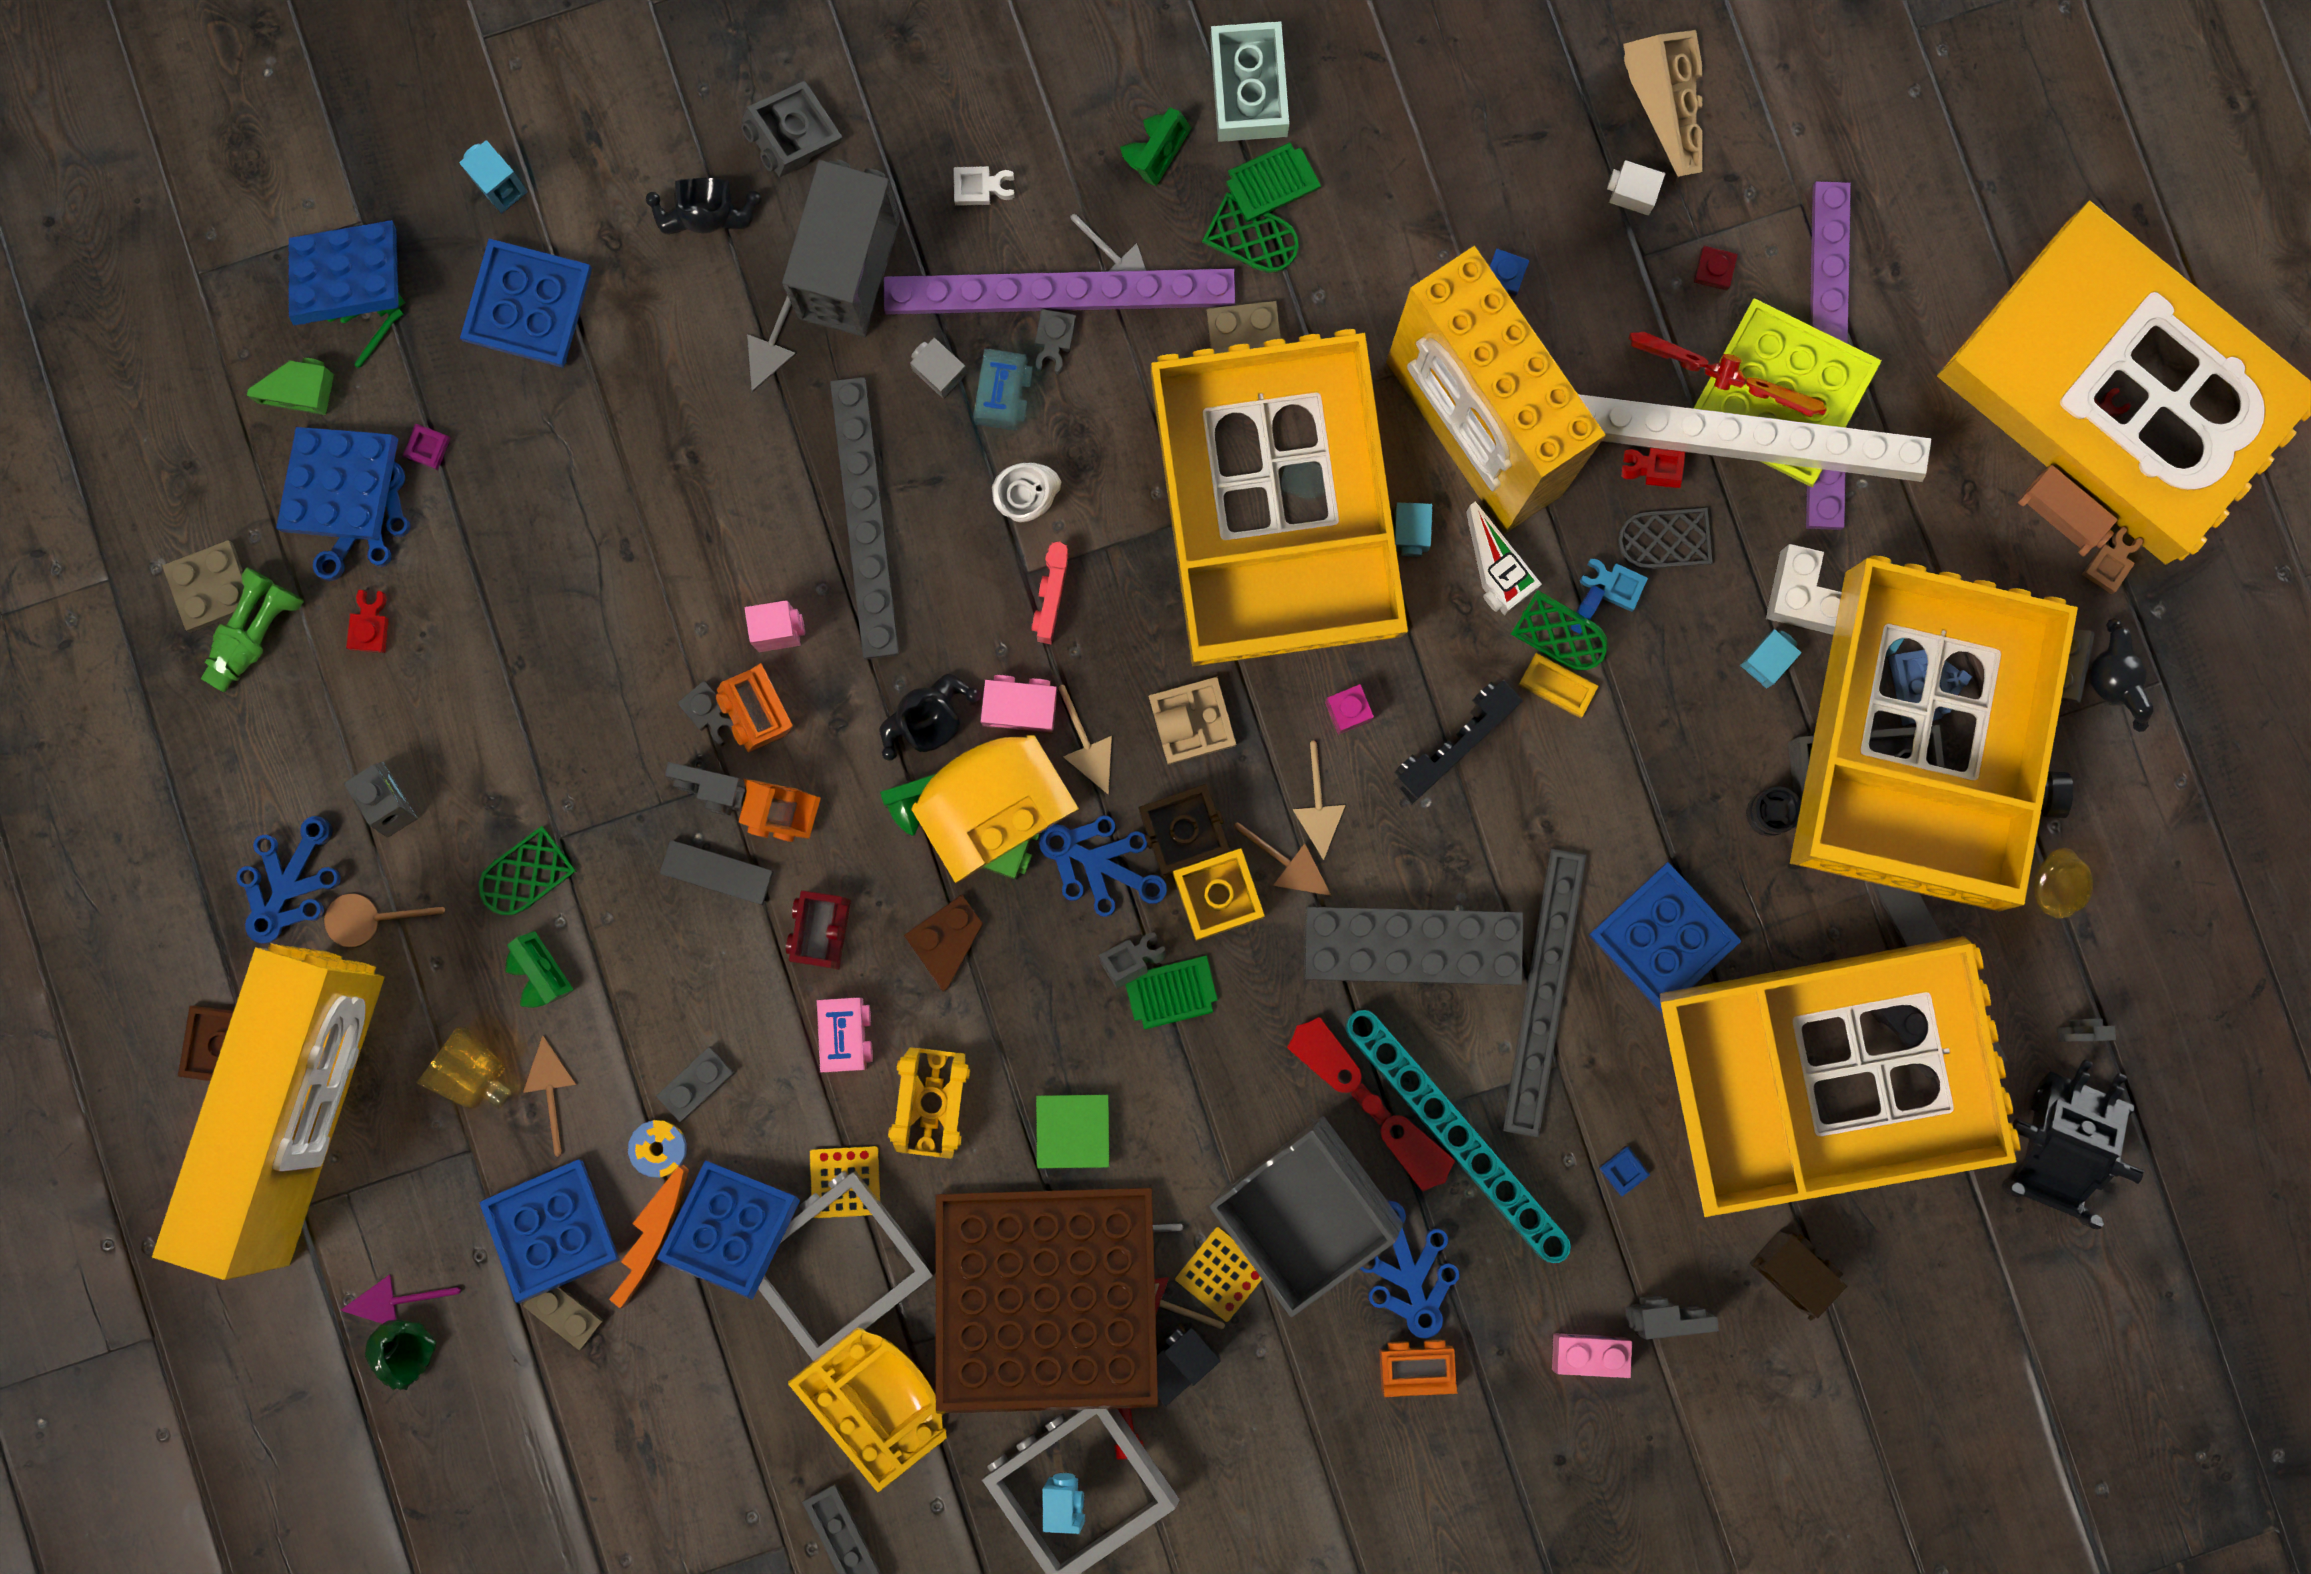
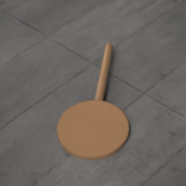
M345 894L336 898L329 905L325 913L324 924L329 937L334 942L345 947H357L367 943L374 936L379 921L443 914L445 908L434 907L378 914L376 907L368 898L358 894Z

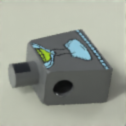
M384 762L373 764L344 782L346 789L370 827L387 838L418 819ZM395 815L392 819L388 821L385 820L387 817Z

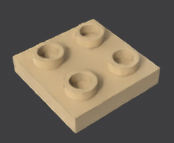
M1217 677L1149 695L1167 765L1236 746Z

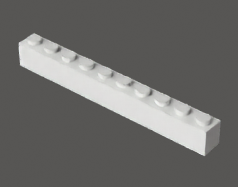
M1578 394L1606 434L1602 440L1605 442L1923 482L1927 471L1931 438Z

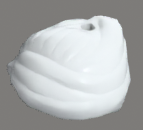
M1037 463L1012 465L1004 469L995 478L992 485L993 503L1004 516L1010 517L1016 522L1031 521L1045 514L1051 507L1055 495L1060 491L1061 480L1057 473L1048 466ZM1040 487L1042 490L1037 491L1036 488Z

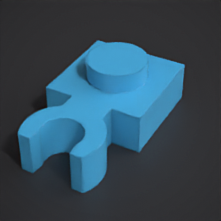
M1590 559L1587 565L1596 569L1597 578L1590 579L1583 575L1580 583L1589 588L1594 587V585L1602 587L1605 591L1602 599L1632 612L1648 578L1618 564H1615L1612 571L1609 572L1601 561Z

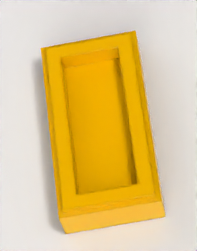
M1537 653L1534 654L1518 684L1522 688L1579 718L1583 717L1599 687Z

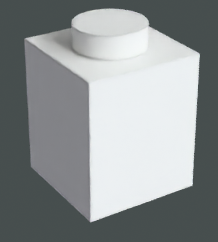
M1625 160L1620 171L1614 169L1610 177L1607 190L1613 192L1609 203L1649 216L1655 206L1665 173Z

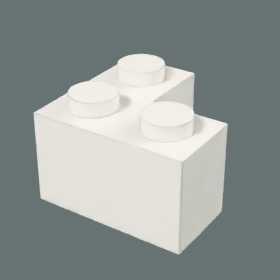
M1792 544L1787 545L1780 551L1766 619L1834 634L1842 592L1817 587L1824 552Z

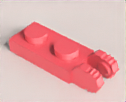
M1060 541L1052 542L1049 545V549H1047L1049 552L1046 554L1045 561L1050 573L1049 577L1042 576L1039 597H1044L1042 611L1035 610L1032 623V631L1037 632V641L1046 644H1052L1068 566L1067 560L1069 559L1067 545Z

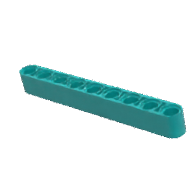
M1361 1010L1352 1013L1347 1018L1345 1024L1346 1033L1352 1042L1532 1250L1547 1262L1560 1263L1564 1261L1571 1249L1570 1241L1564 1232L1382 1022L1370 1011ZM1359 1016L1368 1018L1372 1025L1371 1032L1365 1037H1360L1353 1031V1021ZM1383 1043L1390 1044L1395 1050V1058L1389 1064H1382L1376 1056L1377 1048ZM1406 1071H1413L1419 1079L1417 1088L1410 1092L1405 1091L1400 1085V1078ZM1431 1098L1438 1099L1442 1104V1113L1435 1119L1428 1118L1424 1113V1105ZM1459 1125L1465 1130L1466 1139L1463 1144L1453 1146L1450 1144L1447 1135L1452 1127ZM1484 1153L1488 1156L1490 1165L1487 1171L1478 1174L1473 1170L1471 1162L1475 1155ZM1502 1181H1509L1513 1186V1195L1506 1201H1500L1495 1193L1496 1186ZM1532 1208L1537 1214V1221L1533 1227L1524 1228L1519 1221L1520 1214L1523 1210ZM1550 1236L1558 1237L1561 1242L1560 1251L1553 1256H1548L1543 1248L1544 1241Z

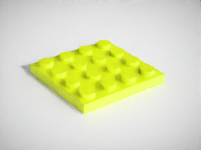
M1754 298L1724 354H1731L1742 360L1739 370L1746 379H1762L1821 400L1827 409L1824 415L1817 413L1810 417L1777 403L1770 396L1767 399L1756 397L1748 392L1750 387L1746 383L1742 388L1731 385L1729 390H1722L1714 386L1716 378L1710 377L1693 409L1846 428L1882 360ZM1762 462L1812 488L1823 470Z

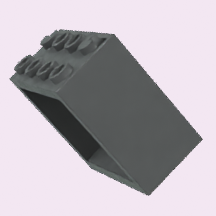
M837 159V162L832 160L829 162L818 161L782 281V285L798 319L866 338L901 220L888 178H885L884 173L871 168H865L864 172L851 169L850 164Z

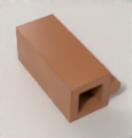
M2053 465L2043 470L2017 502L2022 507L2028 504L2080 548L2077 553L2082 557L2093 547L2097 546L2100 549L2108 542L2114 534L2110 528L2118 520Z

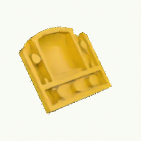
M1026 735L1027 738L1005 737L996 739L961 754L943 767L928 782L918 802L914 803L911 810L955 883H958L1079 810L1035 735Z
M858 1327L788 1381V1385L877 1493L947 1438L946 1428L943 1429L942 1414L936 1413V1394L922 1371L894 1344L880 1336L868 1333L864 1329Z

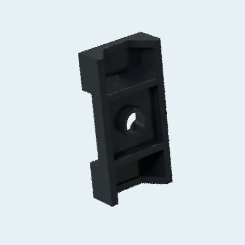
M1504 680L1497 686L1491 681L1472 700L1476 704L1470 712L1474 718L1456 734L1460 740L1455 745L1450 741L1446 742L1431 758L1424 753L1417 759L1412 754L1397 768L1394 773L1398 778L1394 781L1393 785L1411 804L1420 798L1523 702Z

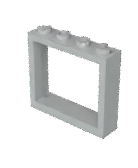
M844 1170L828 1183L831 1187L830 1191L821 1198L815 1193L799 1205L803 1212L790 1221L780 1243L852 1188L915 1272L820 1346H818L764 1275L758 1288L813 1362L857 1327L865 1330L935 1274L857 1171L848 1175Z
M1117 1408L1080 1409L1067 1418L1063 1413L1059 1414L1045 1425L1048 1429L1047 1432L1038 1438L1032 1433L1016 1445L1019 1450L1009 1458L1004 1453L988 1464L987 1468L990 1471L982 1479L1046 1574H1081L1176 1509L1180 1501ZM1097 1414L1155 1500L1060 1564L1002 1479Z

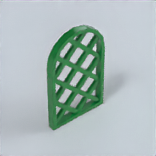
M1227 192L1217 213L1213 216V220L1202 243L1253 269L1266 273L1280 272L1289 267L1296 258L1299 247L1298 237L1293 227L1280 217L1270 213L1262 215L1266 219L1260 221L1254 219L1252 220L1253 223L1240 226L1237 215L1242 213L1240 210L1235 211L1232 203L1235 200L1232 194ZM1226 202H1228L1231 212L1220 215ZM1233 217L1236 228L1224 232L1221 220ZM1271 222L1275 234L1262 237L1259 226ZM1276 222L1281 224L1287 230L1279 232ZM1217 223L1220 234H1216L1209 237L1211 231ZM1255 228L1258 239L1246 243L1242 231ZM1238 233L1242 244L1230 248L1226 236ZM1291 234L1294 239V245L1284 248L1281 236ZM1222 238L1225 248L1212 241ZM1276 238L1280 250L1268 253L1264 242ZM1260 244L1264 255L1252 259L1248 247ZM1244 249L1247 259L1234 252ZM1294 250L1293 255L1288 260L1286 253ZM1282 254L1285 264L1273 267L1270 258ZM1266 260L1268 267L1258 265L1256 262Z
M1539 590L1536 591L1511 632V635L1575 670H1589L1597 667L1604 660L1608 650L1607 637L1598 625ZM1537 599L1540 609L1529 611ZM1543 601L1553 607L1545 608ZM1558 611L1562 622L1550 623L1547 613ZM1542 614L1545 624L1534 626L1531 616ZM1565 614L1572 617L1574 620L1567 621ZM1526 617L1529 627L1519 628ZM1580 624L1583 634L1572 636L1569 626ZM1564 627L1567 637L1555 638L1552 628ZM1587 627L1591 628L1594 632L1588 633ZM1547 629L1550 639L1539 641L1536 631ZM1531 632L1532 638L1523 633ZM1599 637L1603 647L1593 648L1590 638ZM1585 639L1588 649L1577 651L1574 641ZM1569 642L1572 652L1560 653L1558 643ZM1545 645H1552L1554 651L1547 648ZM1602 652V655L1597 659L1595 653ZM1590 654L1593 662L1581 664L1579 656ZM1574 657L1575 662L1570 661L1566 658Z
M541 826L505 854L495 859L483 871L479 881V895L484 905L492 912L500 915H516L530 908L531 905L577 871L546 829ZM539 834L537 846L526 844ZM543 835H545L553 848L542 847ZM524 848L536 850L534 863L522 862ZM518 850L517 861L506 859ZM541 851L554 852L552 866L539 864ZM558 854L568 868L557 867ZM504 863L516 865L514 878L502 877ZM498 865L497 876L487 875ZM521 866L534 867L532 881L519 879ZM538 868L551 870L549 883L537 882ZM556 871L568 872L554 882ZM485 879L496 880L494 893L484 892ZM501 881L514 882L511 896L499 894ZM518 883L531 885L529 898L516 896ZM536 886L548 887L534 897ZM486 896L493 897L492 905L487 901ZM498 898L511 900L509 911L503 912L497 909ZM516 901L528 902L514 910Z

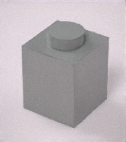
M933 338L928 344L926 342L921 343L911 355L913 360L910 364L913 372L943 399L967 375L965 365L936 338Z

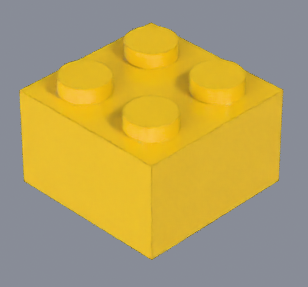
M1241 848L1173 871L1195 941L1265 917Z

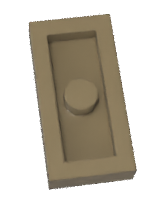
M561 1286L529 1299L523 1305L524 1308L579 1351L584 1348L605 1321Z

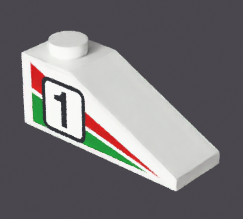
M1475 501L1469 506L1466 513L1482 588L1486 592L1483 597L1495 612L1500 609L1505 616L1537 591L1542 584Z

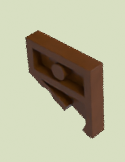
M962 894L910 930L904 937L944 992L951 985V981L963 963L983 923Z

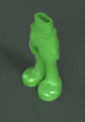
M246 567L241 577L244 588L240 601L226 625L220 624L213 635V644L209 654L210 659L206 658L205 660L208 667L201 677L203 681L222 692H226L233 680L238 681L240 679L239 676L251 664L258 661L263 652V647L260 644L273 619L283 610L296 611L300 609L304 602L296 594L273 584L274 582L271 579ZM266 594L262 607L245 632L243 629L260 597Z

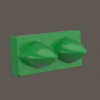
M1171 107L1168 108L1165 114L1153 115L1143 120L1145 131L1150 137L1148 143L1134 142L1120 146L1122 156L1130 167L1138 171L1145 182L1154 186L1158 185L1192 129L1182 113Z
M935 775L880 792L884 806L889 810L893 820L903 831L911 836L916 834L919 826V821L911 809L914 803L918 802L924 788Z
M535 931L516 937L507 944L510 951L506 958L505 972L512 975H527L529 978L521 995L520 1006L528 1008L544 1006L564 998L574 990Z

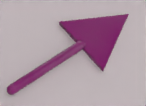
M389 1274L340 1311L383 1324L388 1320H397L395 1305L456 1295L461 1293V1289L454 1287L394 1298L391 1276Z

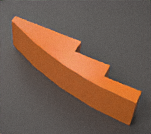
M684 1165L676 1168L632 1223L643 1234L621 1261L632 1271L609 1299L620 1309L627 1306L648 1276L670 1233L681 1204L689 1169Z

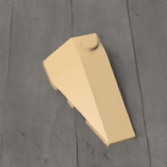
M1696 30L1660 34L1623 44L1625 51L1624 62L1630 81L1677 176L1702 172V130L1696 124L1697 109L1702 108V97L1696 95V78L1702 77V61Z

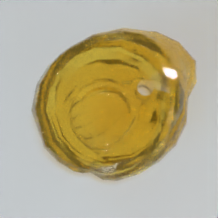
M2059 848L2051 852L2040 865L2033 884L2037 904L2044 913L2057 919L2070 917L2075 911L2081 910L2087 905L2093 891V877L2090 868L2083 860L2077 857L2073 850Z

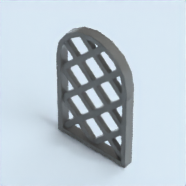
M1708 508L1648 511L1632 516L1624 523L1619 532L1618 545L1622 556L1628 563L1637 568L1645 569L1713 564ZM1700 513L1693 522L1684 515ZM1665 515H1675L1669 523H1667L1660 517ZM1651 516L1644 525L1637 520L1638 518ZM1703 516L1705 532L1696 525ZM1679 517L1689 525L1682 535L1672 527ZM1654 519L1665 527L1658 536L1647 529ZM1631 522L1640 528L1633 538L1624 532L1627 525ZM1692 529L1702 536V539L1695 546L1685 538ZM1668 530L1678 538L1671 548L1660 540ZM1643 532L1654 540L1647 549H1644L1636 542ZM1623 537L1629 541L1625 548L1622 542ZM1705 540L1707 556L1698 549ZM1681 541L1691 549L1684 559L1674 552V549ZM1657 543L1667 551L1660 560H1657L1649 553ZM1632 545L1642 552V555L1636 561L1631 559L1626 553ZM1694 553L1704 560L1687 562ZM1669 555H1672L1676 560L1679 561L1675 563H1663ZM1646 556L1655 564H1643L1640 562Z

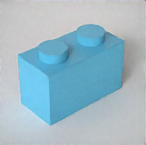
M487 140L481 145L475 144L465 152L464 159L459 162L473 182L501 214L528 192L514 171Z

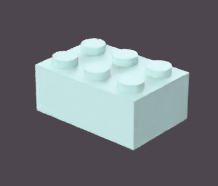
M1281 21L1211 26L1210 42L1218 142L1288 137L1289 113Z

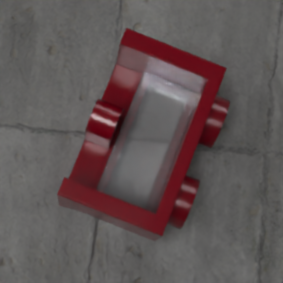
M801 890L800 898H795L792 907V918L796 919L794 933L788 935L786 942V954H790L789 962L839 970L851 903L850 899Z

